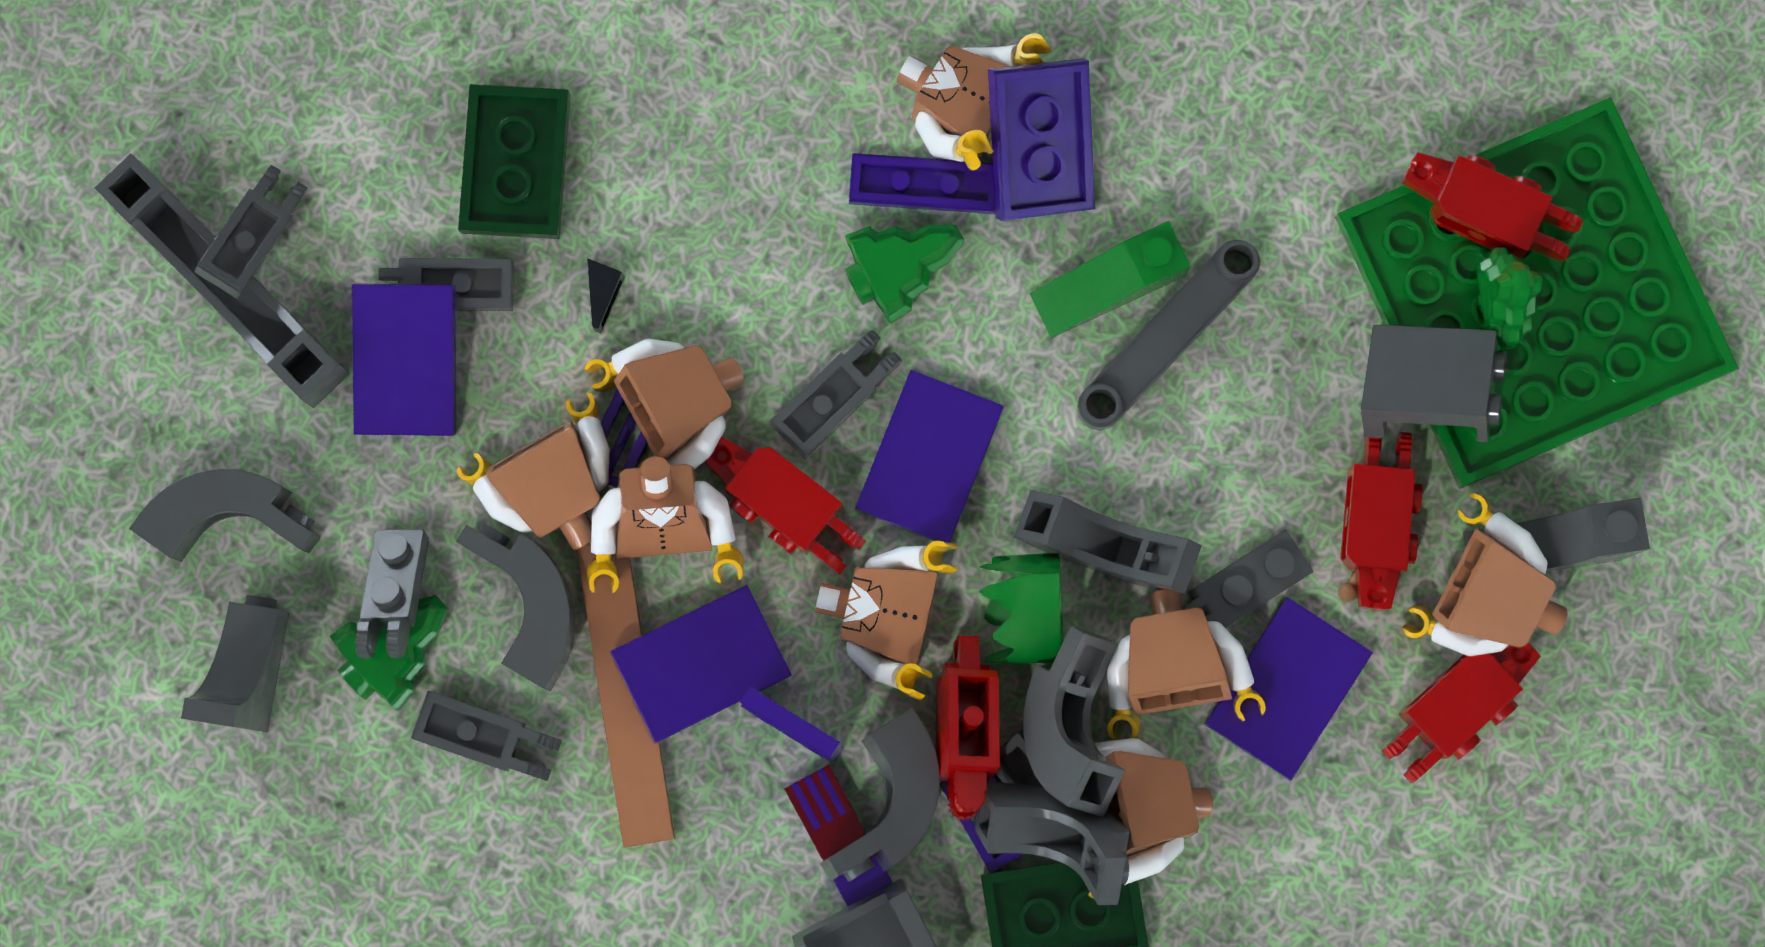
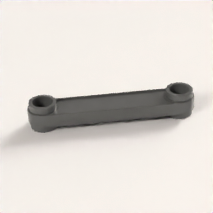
M1237 239L1222 245L1084 389L1077 405L1078 416L1084 425L1099 431L1109 429L1115 425L1244 290L1259 270L1260 258L1253 245ZM1232 252L1243 254L1249 261V271L1243 274L1230 272L1224 264V256ZM1093 395H1105L1113 403L1114 412L1108 418H1095L1087 410L1086 401Z

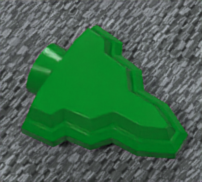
M928 225L912 233L897 226L880 232L868 226L845 235L855 264L845 268V272L861 304L864 305L875 300L887 321L892 324L912 311V300L928 289L931 273L949 264L963 245L964 238L957 225Z
M1506 247L1490 250L1486 255V259L1476 265L1480 290L1478 306L1484 317L1485 330L1496 331L1497 342L1503 349H1513L1532 329L1531 319L1535 314L1536 295L1541 291L1543 279L1538 273L1530 271L1529 266L1523 264L1521 258L1512 255Z
M436 595L419 599L415 626L410 628L406 654L402 658H391L386 647L387 628H380L373 658L358 657L355 648L358 624L349 621L330 635L334 645L337 646L347 661L337 671L347 684L363 699L366 700L376 692L392 708L399 711L416 692L413 680L426 666L424 649L439 635L449 608Z

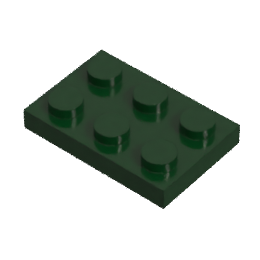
M469 85L458 230L461 234L560 239L571 96L568 89Z
M1061 862L980 875L992 947H1149L1138 880L1126 885L1121 884L1118 905H1097L1094 898L1088 896L1090 891L1080 875Z

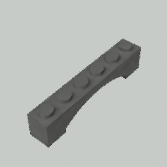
M130 153L94 187L218 311L302 401L315 408L350 374L254 276L240 297L236 299L194 272L198 262L216 237L133 154Z

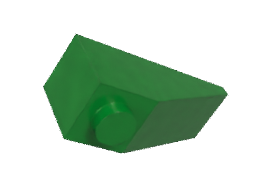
M1167 221L1123 241L1031 292L1030 296L1052 339L1186 277L1191 265L1170 222Z

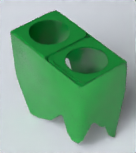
M1060 553L993 557L992 564H985L980 566V568L1009 572L1013 575L1010 579L985 586L979 592L984 597L991 599L986 608L984 619L989 624L999 627L993 632V639L1009 648L985 656L986 663H1053L1064 641L1063 637L1061 642V634L1063 635Z

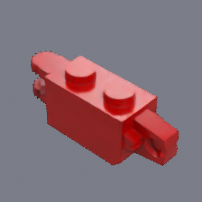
M1419 152L1413 157L1404 175L1402 184L1433 203L1430 213L1436 225L1491 250L1506 247L1512 255L1522 258L1531 249L1554 260L1566 261L1570 252L1569 246L1537 230L1543 221L1563 231L1576 233L1579 232L1583 220L1577 215L1551 204L1552 196L1541 192L1542 187L1540 184L1526 177L1514 176L1512 179L1495 171L1496 167L1493 163L1475 155H1468L1467 158L1458 155L1454 162Z
M1408 432L1398 433L1394 448V467L1379 466L1382 438L1366 437L1363 464H1353L1347 472L1340 559L1349 570H1356L1358 608L1378 611L1390 610L1399 575L1407 571L1408 564H1415L1417 558L1418 535L1410 532L1412 513L1419 514L1421 508L1422 484L1415 483L1416 470L1410 469L1412 433Z
M721 436L711 456L704 461L727 486L725 490L733 498L729 507L750 524H753L757 517L773 529L768 537L790 555L797 548L806 555L810 552L840 575L847 567L843 563V559L817 542L828 527L838 534L840 539L850 547L860 550L865 544L866 540L837 518L844 508L843 503L771 447L759 448L751 453Z
M959 635L953 643V662H944L942 675L936 682V755L940 781H947V800L950 801L947 805L950 807L949 812H952V817L955 816L957 820L962 819V821L974 817L978 810L982 808V805L986 802L984 799L987 795L984 793L987 791V783L1000 768L999 677L997 671L990 670V665L980 664L979 636Z
M1529 642L1524 647L1508 645L1501 652L1471 657L1463 654L1399 713V716L1408 726L1383 748L1382 752L1390 760L1394 756H1399L1417 736L1422 739L1430 749L1422 757L1413 761L1403 774L1411 784L1417 781L1439 760L1448 759L1452 755L1458 760L1461 759L1481 741L1476 733L1487 722L1491 720L1494 725H1498L1518 707V704L1513 699L1523 690L1519 684L1541 656Z

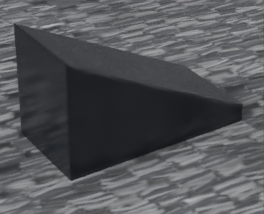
M587 258L592 327L595 332L601 334L624 280V275L619 270Z

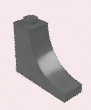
M1641 498L1588 505L1573 511L1517 523L1532 535L1548 562L1546 572L1622 561L1650 549ZM1474 530L1466 531L1463 533L1465 547L1467 546Z
M246 595L245 604L229 602L221 639L212 665L200 688L192 696L184 699L181 719L268 732L289 617L288 612L275 609L276 599Z

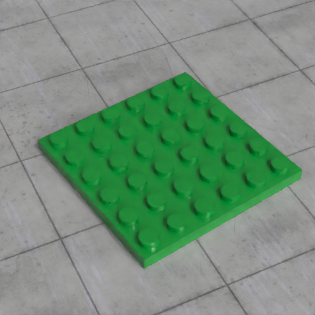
M1611 97L1475 155L1493 163L1496 167L1495 171L1513 179L1514 176H1522L1537 182L1542 187L1541 192L1552 196L1551 204L1577 215L1583 220L1579 232L1576 233L1563 231L1543 221L1537 230L1569 246L1570 252L1566 261L1554 260L1531 249L1521 258L1522 263L1528 265L1530 271L1538 273L1543 281L1541 291L1536 295L1535 314L1531 319L1532 329L1529 334L1524 336L1513 349H1503L1497 342L1498 351H1506L1507 365L1505 382H1495L1494 394L1502 395L1501 420L1499 425L1490 424L1489 441L1478 442L1477 429L1474 427L1430 424L1459 489L1739 369ZM1403 185L1339 212L1336 215L1335 219L1384 325L1485 330L1484 317L1478 306L1480 290L1476 265L1486 259V255L1491 249L1436 225L1430 213L1433 205L1432 202Z

